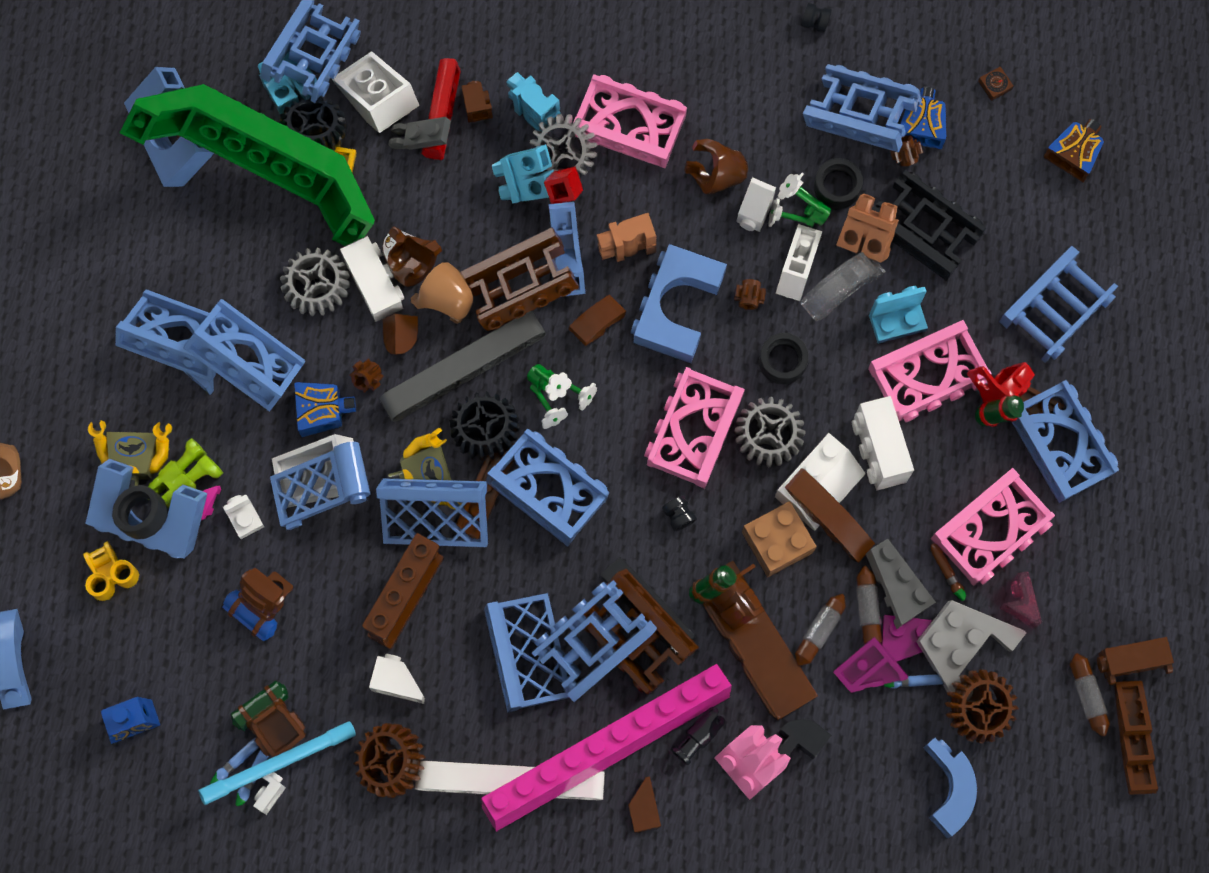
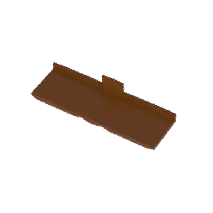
M734 561L726 564V566L731 567L736 575L740 573ZM711 601L701 604L719 634L728 641L732 655L737 661L741 662L744 674L774 719L779 721L818 697V694L801 667L797 665L796 659L765 611L747 624L732 629L721 617V613Z

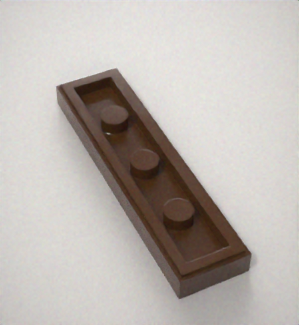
M504 447V448H503V451H504L503 456H504L510 449H507V448ZM496 452L492 460L488 454L476 481H486L488 472L496 466L503 456ZM514 459L502 471L505 475L509 473ZM487 484V493L485 494L487 521L499 496V492L489 484ZM467 502L464 505V509L474 517L479 513V504ZM460 514L456 525L462 529L469 521ZM471 525L464 531L470 538L480 539V531L475 526Z

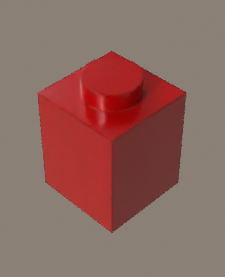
M576 166L554 171L544 181L551 204L574 201L583 191Z

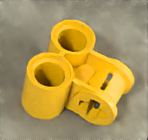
M108 541L104 542L103 547L91 553H83L89 568L93 572L86 580V590L99 601L109 600L115 593V584L123 588H130L138 582V570L130 562L118 560ZM123 569H130L129 577L120 580V572ZM106 581L105 589L102 592L96 593V585L99 582Z

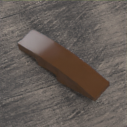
M801 468L785 486V489L813 522L819 524L832 541L839 543L853 561L859 563L874 546L875 542L856 520L805 469Z
M1116 682L1114 684L1116 708L1129 795L1155 794L1158 791V785L1153 766L1155 755L1150 736L1152 725L1143 682Z

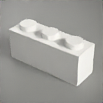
M367 236L340 249L342 257L375 322L403 309L401 300L405 299L398 285L393 286L390 280L393 278V275L387 264L382 265L379 259L382 253L376 242L372 244Z

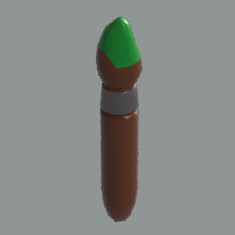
M932 543V555L951 586V591L958 599L965 601L964 587L959 583L941 548L937 544Z

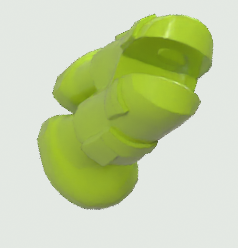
M191 438L186 442L185 452L177 462L171 460L158 473V476L149 483L148 487L157 494H160L165 489L167 490L161 497L164 499L168 509L173 492L180 486L186 485L196 489L195 481L205 475L219 478L223 471L207 456L203 448ZM194 461H198L196 465L187 474H185L184 470Z

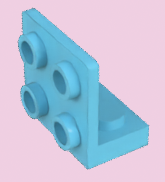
M911 286L902 290V293L893 295L891 292L877 297L870 311L869 318L878 344L927 331L928 326L920 305L926 294L925 287L917 288V286Z

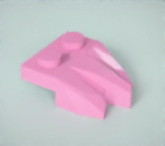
M753 725L748 727L715 757L716 761L749 800L783 772L791 758L786 754L778 753L782 738L774 734L766 739L763 726Z

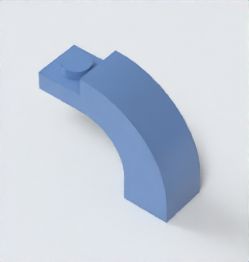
M575 203L549 204L551 228L553 227L562 240L565 250L564 254L554 258L558 271L568 266L579 286L578 289L572 291L567 296L586 294Z
M17 609L0 612V700L3 709L31 704V695L21 659V641L24 630Z
M934 738L923 748L945 772L949 783V792L943 805L929 819L946 838H950L967 822L974 809L977 783L973 768L965 754L961 751L955 757H952L950 747L943 740L938 741Z

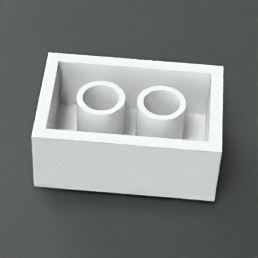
M891 396L861 403L855 413L854 420H852V428L855 435L860 436L862 442L859 445L862 459H867L869 465L867 476L870 484H875L877 491L906 483L912 475L914 468Z

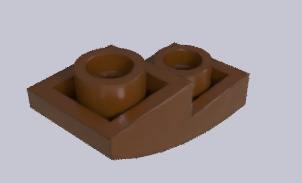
M609 294L581 314L568 329L586 346L603 336L607 327L623 319L626 310Z

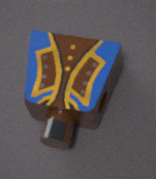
M1089 119L1085 126L1078 122H1073L1048 147L1044 158L1084 183L1104 143L1103 138L1097 135L1101 129L1100 123L1094 119Z

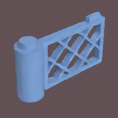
M358 442L339 444L333 448V451L270 476L280 526L286 527L287 530L301 526V520L348 501L351 504L363 503L366 501V497L370 495ZM331 460L332 469L329 476H327L321 470L325 462ZM308 469L313 473L306 485L300 479L303 472ZM319 476L326 480L321 493L313 489ZM285 478L292 481L287 493L282 492L280 481ZM332 484L337 487L339 495L338 498L333 500L326 497ZM297 485L305 489L300 501L292 498ZM312 493L318 499L314 508L310 509L305 505ZM292 502L297 505L293 516L288 518L286 509L289 503Z

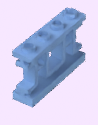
M302 0L262 62L260 78L269 82L273 77L275 78L274 82L279 83L283 76L286 75L304 84L302 95H311L310 101L316 103L319 96H325L330 83L328 81L330 78H336L340 69L339 63L341 61L345 62L348 58L351 43L354 45L357 43L361 31L358 30L360 20L354 19L352 23L350 18L345 17L340 25L321 16L323 5H314L315 0ZM310 16H311L310 25H312V26L318 28V29H319L318 31H316V30H314V29H312V28H310V27L305 26V24H306V22L308 21V19L310 18ZM328 34H331L339 39H342L336 50L335 47L337 40L328 37ZM305 41L325 49L320 59L300 50ZM289 50L288 59L298 63L297 66L283 60ZM307 68L319 74L321 73L315 85L314 81L316 75L306 71Z
M827 64L825 68L826 75H823L822 82L824 87L830 89L823 103L811 100L810 106H806L803 112L806 125L899 152L902 146L901 138L906 134L904 125L898 124L899 118L904 109L916 112L917 106H920L922 102L920 90L911 84L903 85L893 82L889 78H877L863 71L855 72L841 65L833 66ZM841 85L851 87L847 96L839 94ZM858 96L876 101L869 115L851 111ZM887 97L897 100L894 108L885 107ZM834 103L842 105L839 111L840 114L830 112ZM879 116L889 118L886 127L876 125Z
M614 580L608 585L603 581L591 592L594 597L589 602L583 599L572 609L575 612L572 617L568 619L564 616L553 626L556 629L555 632L550 636L544 633L534 642L537 646L532 652L534 657L538 655L540 662L544 664L553 656L570 675L561 685L564 689L567 688L569 690L567 695L573 702L646 641L657 629L651 620L647 622L644 619L645 616L642 613L631 621L614 601L623 592L621 589L618 590L615 585L617 583ZM608 594L610 598L606 600L603 606L611 615L604 621L594 611L586 618L584 613ZM589 623H592L608 641L594 655L576 636ZM619 623L629 633L637 626L639 630L615 650L613 646L620 638L612 631V628ZM569 627L572 631L564 639L573 649L565 654L556 644L548 651L546 647ZM581 657L589 667L597 660L600 662L578 683L575 682V679L582 672L573 663Z

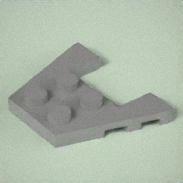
M950 600L920 636L917 643L933 670L938 673L948 693L949 691L955 692L952 683H961L959 675L989 636L993 637L1008 651H1013L1026 632ZM973 690L968 695L967 700L972 697Z

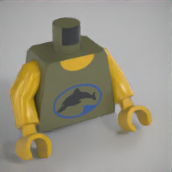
M100 421V431H96L93 428L92 422L88 426L89 434L95 437L93 441L96 453L102 464L108 459H112L134 467L129 488L138 486L139 479L151 480L153 474L157 473L168 459L169 439L167 435L172 431V426L169 423L165 427L166 432L160 430V422H158L153 427V433L107 432L106 436L103 435L106 429L104 421Z
M437 428L431 434L416 437L403 451V457L400 459L402 470L388 474L389 479L451 480L441 447L447 439L440 440L437 437V434L442 429ZM440 502L438 504L455 509L449 502Z

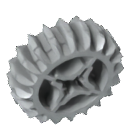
M562 114L556 115V121L552 116L547 118L548 125L544 122L539 123V127L543 132L534 130L533 134L538 140L532 139L530 144L537 147L547 143V146L551 148L553 152L552 166L546 170H562V168L558 167L565 158L578 161L575 165L577 172L579 171L581 174L586 175L588 171L584 165L587 167L594 165L588 158L597 157L596 152L590 151V148L597 147V143H590L589 141L595 134L585 133L589 129V125L585 124L579 127L581 118H577L572 123L573 117L571 114L566 116L565 122ZM556 128L569 129L562 139L549 136ZM575 134L580 139L582 154L574 146ZM566 142L568 152L561 154L559 145Z
M318 247L314 254H311L308 248L304 256L297 252V260L289 258L288 262L291 267H283V272L286 275L280 277L281 283L284 284L281 286V291L286 293L284 296L286 302H291L290 305L293 309L299 307L301 314H304L309 309L310 316H314L316 310H319L320 314L324 316V308L327 307L333 312V303L341 305L342 300L340 297H347L348 293L345 289L350 288V282L347 280L350 275L348 271H345V263L339 262L338 255L331 257V252L328 249L323 255ZM314 266V268L311 270H304L308 267ZM326 268H329L335 274L334 284L325 278ZM296 279L305 285L304 296L295 290ZM312 280H320L318 284L315 282V285H311ZM326 293V295L316 298L318 294Z
M769 397L767 404H765L762 398H759L758 407L755 403L750 402L748 405L749 410L742 409L741 415L743 417L737 418L736 423L739 426L734 430L735 434L741 435L736 438V443L744 444L740 448V452L745 453L749 450L748 460L756 456L758 457L756 464L760 465L762 459L766 460L767 467H771L772 460H775L777 466H781L782 458L787 462L791 461V454L797 455L799 453L797 447H802L804 441L801 437L805 436V430L799 429L804 425V421L796 420L800 415L799 411L791 413L793 405L788 404L786 408L783 407L782 399H779L778 404H773V397ZM766 414L777 415L781 418L772 420ZM756 419L760 431L756 433L754 438H751L749 425ZM788 425L791 439L784 445L780 432ZM766 428L769 431L774 429V435H772L771 433L765 434ZM769 444L776 450H767L759 446Z

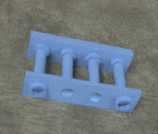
M1073 246L1010 307L999 321L1006 329L1012 323L1015 325L1019 324L1048 351L1041 359L1044 363L1050 357L1055 360L1065 350L1062 345L1101 305L1106 308L1116 297L1113 295V292L1118 287L1115 283L1105 291L1076 265L1075 258L1079 251ZM1063 271L1066 274L1070 273L1098 298L1090 308L1084 305L1059 282L1058 276ZM1046 288L1049 291L1053 290L1081 315L1073 326L1043 300L1041 293ZM1029 306L1032 308L1036 307L1065 333L1056 343L1025 317L1027 314L1024 311Z

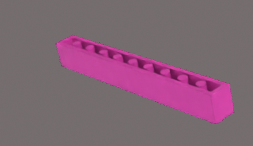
M717 664L485 795L481 798L483 811L497 832L702 714L710 707H714L728 699L732 685Z

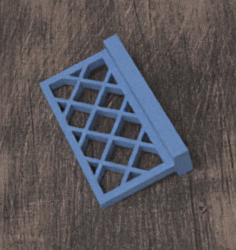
M383 479L377 486V498H380L383 544L410 545L415 534H417L413 529L421 523L431 532L426 538L437 543L439 546L487 547L488 533L485 501L487 481ZM387 500H396L404 508L396 515L388 508ZM415 501H422L429 509L421 515L411 505ZM440 502H449L455 510L447 516L437 505ZM467 502L479 504V513L474 517L463 508ZM406 510L417 519L411 527L399 518ZM431 511L443 520L436 528L425 519ZM457 512L469 521L462 529L451 520ZM395 522L405 533L402 536H390L389 526ZM447 524L457 534L453 538H446L439 530ZM473 525L480 531L481 539H472L464 531Z
M548 593L498 603V601L487 603L484 612L507 713L525 707L570 698L567 695L569 692L567 688L564 689V693L553 694L546 689L552 677L562 683L568 678L567 672L558 662L552 671L540 663V657L536 661L523 652L530 640L532 642L538 640L533 636L540 625L549 630L550 634L556 631L553 627L555 622ZM543 601L545 613L541 619L527 611L532 603ZM528 604L525 609L520 606ZM513 607L522 614L517 622L513 624L505 619L503 609ZM524 615L538 623L531 635L518 627ZM545 617H547L548 624L543 621ZM507 626H509L510 628H512V630L510 631V633H508V628H507ZM514 630L528 639L521 650L511 644L510 637ZM558 637L553 641V647L556 644L560 647ZM550 644L546 647L548 651L552 649L549 647ZM513 651L518 654L515 659ZM520 656L534 664L527 676L517 670L516 662ZM536 666L550 675L543 687L530 679ZM558 668H559L560 675H558L557 673H555ZM519 677L524 680L521 685ZM526 682L540 690L535 699L524 701L522 689ZM542 693H545L546 695H548V696L539 698Z

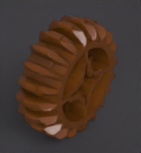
M980 669L978 673L971 670L968 676H959L961 683H952L955 692L949 691L947 693L949 697H952V701L945 703L946 707H950L952 710L946 714L948 718H954L950 724L951 727L958 728L957 734L960 736L966 735V740L972 742L976 740L977 743H984L985 740L987 742H994L995 736L999 738L1004 737L1002 729L1008 731L1011 729L1008 721L1017 720L1015 716L1011 715L1012 710L1016 711L1019 709L1016 705H1012V701L1018 698L1014 694H1009L1013 687L1009 684L1005 685L1007 679L1001 676L998 677L996 672L990 671L988 673L984 669ZM989 687H990V688L993 690V692L995 693L996 698H997V703L993 701L992 695H991L992 691H989ZM973 690L972 697L967 700L968 695ZM980 703H983V704H985V705H990V707H983V709L976 708V707H973V706H974V705H979V706H980ZM966 710L970 711L974 726L967 718ZM996 713L994 719L990 722L991 716Z
M384 723L382 726L373 727V732L365 733L366 741L361 740L358 742L362 748L361 751L357 750L354 752L359 756V761L353 764L360 768L355 775L362 777L360 784L367 787L369 793H376L378 797L387 796L388 798H394L397 795L406 794V789L411 790L414 788L412 780L418 781L421 779L417 772L418 770L425 769L420 765V760L426 757L423 754H419V751L424 746L417 743L419 737L416 734H411L412 730L403 727L401 724ZM394 738L402 749L398 750L394 745H391L390 739ZM383 771L384 776L388 777L389 782L383 781L377 772Z

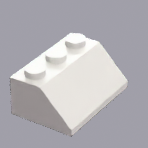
M828 433L777 490L775 498L782 504L790 501L800 519L815 531L820 525L808 517L785 489V486L801 468L805 469L839 503L866 473L849 449Z

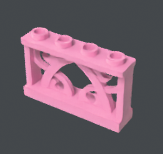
M593 75L574 121L577 118H581L579 127L585 124L589 125V129L585 133L595 134L593 138L589 139L591 143L596 142L597 145L666 168L685 120L687 107L677 100L669 101L660 98L654 92L637 90L631 84L617 83L608 76ZM599 92L611 95L609 100H605L602 97V104L605 106L603 109L594 100L595 95ZM589 107L597 112L590 122L585 121ZM636 108L642 115L647 127L635 128L628 135L622 134L620 124L613 114L622 110ZM662 113L673 117L674 123L665 129L657 128V126L667 122V119L661 120L659 118V115ZM606 119L613 123V130L605 128L606 125H609V122L606 121ZM641 133H648V134H649V135L643 134V137L645 138L644 141L639 140V139H636V138H635L636 135L641 134ZM670 134L665 148L659 147L658 135Z
M964 320L871 361L868 369L876 380L883 396H891L899 421L904 419L905 422H909L919 416L918 412L925 409L928 412L939 408L942 405L941 402L950 398L951 401H955L964 396V391L973 388L974 391L978 390L970 378H964L961 374L963 370L968 371V367L964 365L957 366L958 361H967L973 364L975 368L984 366L988 370L967 331L968 327ZM957 339H960L968 355H958ZM941 349L943 351L941 356L948 354V358H938L935 356L934 351ZM924 355L929 361L936 364H947L945 376L939 386L927 385L913 379L920 369L919 356ZM905 363H911L914 366V370L908 376L906 373L909 370L903 366ZM886 371L898 382L893 390L883 374ZM977 374L978 379L987 385L986 378ZM953 379L958 383L952 387H949ZM903 386L908 388L904 393V399L909 395L915 399L911 405H902L897 399V393ZM922 394L930 396L922 400Z
M686 367L684 374L679 373L675 380L674 387L677 388L674 397L669 395L664 410L668 411L664 420L659 419L654 431L658 436L655 443H649L644 456L648 458L647 466L657 468L705 489L745 389L738 386L733 387ZM691 384L701 385L705 391V399L700 400L697 390H695V396L688 397L686 395L687 387ZM710 389L730 396V399H710ZM681 399L685 406L681 407L676 411L678 403ZM708 409H712L711 415L714 413L718 414L719 420L711 421L708 416ZM703 410L704 423L715 435L714 437H698L687 445L681 433L679 421L692 413ZM669 425L673 437H665ZM699 443H703L707 448L703 453L699 452L698 448L695 450V453L692 451ZM665 445H669L672 451L668 455H674L680 451L681 456L675 461L668 462L661 457L660 451ZM686 459L699 470V474L679 467V465Z
M1014 468L1009 470L952 518L931 538L968 578L973 586L979 581L984 585L995 575L992 572L994 568L998 565L1004 568L1014 559L1011 554L1019 548L1022 552L1034 542L1031 537L1038 532L1042 535L1053 526L1050 521L1055 517L1054 513L1050 512L1020 479V475ZM1012 485L1025 501L1016 504L1009 486ZM997 501L1001 505L1000 508L1006 505V509L995 511L992 508V503ZM1024 507L1033 509L1037 514V521L1032 525H1027L1024 522V518L1031 515L1028 513L1018 515V509ZM979 511L991 517L1008 515V532L1005 541L990 542L978 540L983 528L981 518L978 515ZM970 523L976 526V533L973 538L969 537L973 531L966 529V525ZM1018 529L1022 532H1027L1016 542ZM950 537L961 545L966 546L962 556L947 538ZM971 549L977 550L974 555L976 562L980 556L986 559L984 567L977 569L969 564L968 554ZM1005 551L994 560L992 552Z

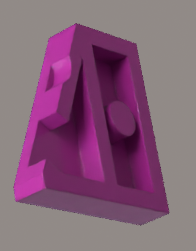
M883 616L881 645L896 662L923 653L917 640L933 620L913 618L896 629L893 622L896 619L895 616Z
M875 636L833 671L851 693L869 687H878L895 681H903L909 677Z

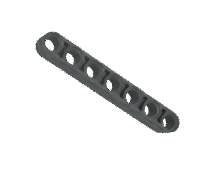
M530 311L523 317L510 321L390 389L379 398V401L391 421L397 422L544 338L546 332L533 311Z

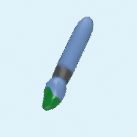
M936 674L909 676L903 681L887 683L884 686L889 688L940 685L943 682L939 675Z
M255 738L235 754L223 768L216 771L210 784L227 779L228 774L233 772L235 768L241 765L259 748L254 741Z
M260 750L251 767L266 761L269 756L266 757ZM256 780L242 786L238 790L236 806H241L248 800L250 790Z

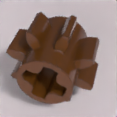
M906 135L901 138L902 146L899 152L890 150L892 160H896V163H900L901 166H910L917 163L918 154L923 153L921 142H917V139H913L911 135Z
M745 279L742 281V285H736L734 301H739V307L743 309H758V304H764L766 288H761V282L757 280Z
M367 359L365 362L359 360L352 366L354 371L349 376L352 377V383L357 389L363 390L365 393L369 389L374 391L381 385L379 381L384 375L381 374V368L377 363Z

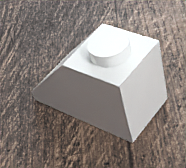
M752 177L737 217V222L740 223L742 228L748 231L756 230L760 232L772 206L776 187Z
M385 654V658L377 656L369 686L370 690L424 704L425 698L404 662H400L401 657L391 654Z

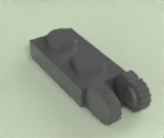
M440 117L407 124H394L391 131L397 135H405V138L397 137L390 139L388 145L392 149L400 150L447 144L451 120L447 117Z

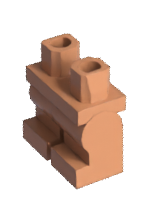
M862 194L859 196L856 204L849 208L848 216L836 246L855 253L861 251L860 255L882 263L889 257L890 245L895 234V228L899 220L895 219L897 206L884 202L880 212L872 210L875 198Z
M649 213L624 220L618 226L616 222L609 223V231L597 234L598 249L602 260L615 256L617 262L625 260L624 256L631 257L642 249H645L647 255L656 252V234Z

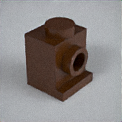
M471 81L466 85H462L468 123L493 118L488 90L483 91L481 82Z

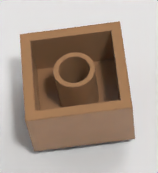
M790 501L744 525L742 530L743 536L767 577L813 554L817 547Z

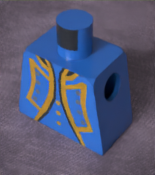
M923 87L920 91L922 99L920 106H917L916 112L906 109L901 125L905 127V136L911 135L913 139H917V142H921L922 146L942 149L946 140L945 103L934 100L935 89Z
M294 383L297 424L301 437L341 427V413L356 412L355 397L340 398L337 385Z
M135 697L101 711L111 744L160 726L151 699Z

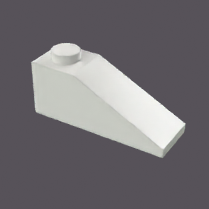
M798 224L776 294L798 301L801 300L822 231Z

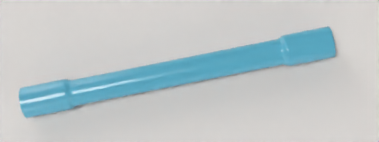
M350 721L341 724L308 742L227 779L219 780L199 789V796L203 804L207 805L228 795L231 791L329 746H335L356 736L355 729Z

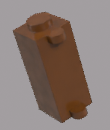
M1167 637L1106 648L1099 652V657H1097L1098 669L1100 673H1104V677L1109 685L1116 684L1115 677L1164 668L1166 674L1173 673L1172 664L1174 661Z

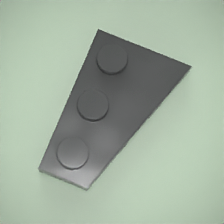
M889 539L881 542L866 553L878 583L882 584L886 593L884 600L887 607H891L896 619L893 622L896 629L936 603Z

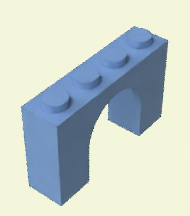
M155 67L124 102V105L129 113L135 100L138 98L175 91L185 87L175 68ZM168 137L146 140L144 143L145 149L164 187L184 186L214 155L213 152L183 137H180L173 145Z
M669 244L667 251H661L657 262L660 269L658 274H652L648 286L652 290L649 297L644 296L639 310L643 313L640 320L635 319L631 334H634L633 343L691 363L698 347L701 333L675 324L667 319L660 307L661 298L668 290L680 285L692 286L717 295L726 272L727 264Z
M108 459L98 466L86 519L87 525L93 526L100 532L116 534L123 540H133L141 543L148 549H158L167 552L173 558H185L194 550L207 498L206 492L186 485L180 486L173 492L168 516L162 528L149 538L134 539L123 533L114 524L112 517L113 505L118 496L129 488L134 467L112 459ZM131 510L128 516L129 525L134 526L142 523L143 521Z

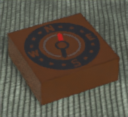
M1001 66L981 76L978 80L991 101L1011 91L1014 87Z

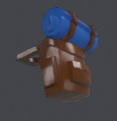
M256 568L249 569L241 577L240 591L230 592L226 596L222 608L228 612L231 618H236L248 628L254 637L257 636L262 641H265L274 636L278 625L274 617L283 607L284 598L293 590V585L275 571L267 577ZM274 582L280 583L283 586V590Z

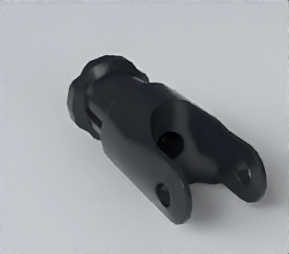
M716 707L707 709L686 731V737L676 747L673 746L670 749L684 764L689 765L691 763L690 759L700 748L704 749L724 726L725 719L722 716H718L719 711Z

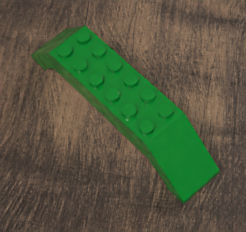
M204 84L136 99L120 131V134L144 145L146 140L179 135L306 199L319 207L333 233L332 240L344 246L364 238L374 224L375 219L344 156Z

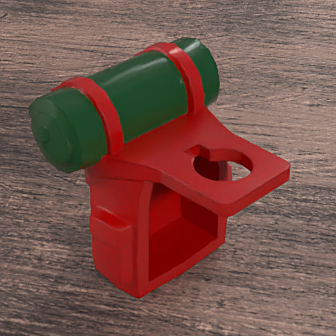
M1026 362L1004 368L994 378L984 366L967 372V375L979 390L984 402L975 412L977 423L981 426L994 427L999 423L1016 421L1022 417L1024 403L1019 397L1027 392L1031 385L1030 381L1035 375ZM977 374L984 376L988 381V385L983 384L978 379Z

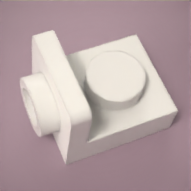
M237 495L229 499L227 505L223 507L240 539L264 527L247 495Z
M275 772L262 777L269 782V785L267 787L263 786L254 798L256 803L253 806L266 815L286 788L280 784L283 778Z

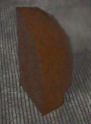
M393 314L384 318L383 339L386 350L390 354H403L412 349L417 340L418 316Z

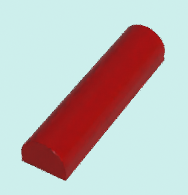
M444 58L439 61L428 119L440 117L452 119L461 72L456 59ZM447 144L422 148V155L426 158L442 160L444 159Z

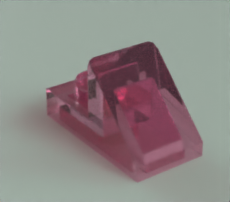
M1028 571L1018 573L1013 578L1014 582H1011L1013 596L1015 598L1018 597V601L1004 603L1000 609L1028 627L1036 628L1042 621Z

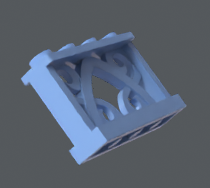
M145 290L143 296L124 321H120L116 326V346L208 381H212L216 375L215 371L183 349L189 339L176 342L168 339V335L164 330L169 327L185 326L193 334L209 315L206 311ZM145 312L151 314L152 321L144 316ZM139 321L143 324L140 327H136ZM215 322L216 327L221 332L220 325ZM207 327L205 332L211 336H214L210 331L209 327Z
M223 299L219 300L183 347V349L268 411L281 398L305 363L303 358ZM215 322L220 325L221 332L216 327ZM207 327H209L210 331L214 336H211L205 332ZM233 344H243L253 349L259 364L246 362L239 357ZM281 370L285 374H280L275 371ZM272 379L283 382L279 386L275 382H273Z
M1067 380L1023 402L1024 411L1022 412V417L1012 421L1059 503L1119 471L1115 455L1107 450L1102 433L1093 426L1087 408L1082 407L1078 400L1077 390L1073 385H1069ZM1052 397H1060L1066 405V409L1060 410L1057 403L1053 408L1054 414H1050L1048 409L1050 399ZM1042 402L1043 413L1032 415L1027 413V409ZM1044 424H1047L1048 428L1046 437H1042L1038 432L1039 428L1045 430ZM1054 425L1068 428L1078 434L1074 458L1063 451H1049L1047 445L1054 436ZM1093 456L1097 458L1101 465L1100 471L1096 474L1088 473L1081 467L1082 463L1087 467L1095 466L1090 463V457ZM1058 457L1065 459L1070 464L1069 467L1066 462H1063V467H1059L1056 459ZM1076 472L1087 479L1073 488L1068 483Z
M526 429L524 434L496 466L488 472L486 478L487 484L566 546L570 545L576 535L602 504L605 503L609 495L607 487L601 481L593 480L587 475L586 470L577 463H571L560 449L552 448L546 443L541 434L535 431L532 432L529 429ZM525 448H531L538 453V457L533 459L528 453L527 462L529 465L525 466L521 461L520 452ZM514 459L518 469L505 475L502 471ZM533 475H559L563 486L564 499L550 496L540 501L535 498L537 484ZM524 477H527L531 484L529 490H525L520 486L522 483L527 484ZM580 490H585L592 495L593 501L590 505L578 506L573 504V500L580 502L586 499V497L579 495ZM550 503H557L562 505L563 509L556 505L557 511L553 512L548 508V505ZM572 510L584 513L573 527L568 524Z

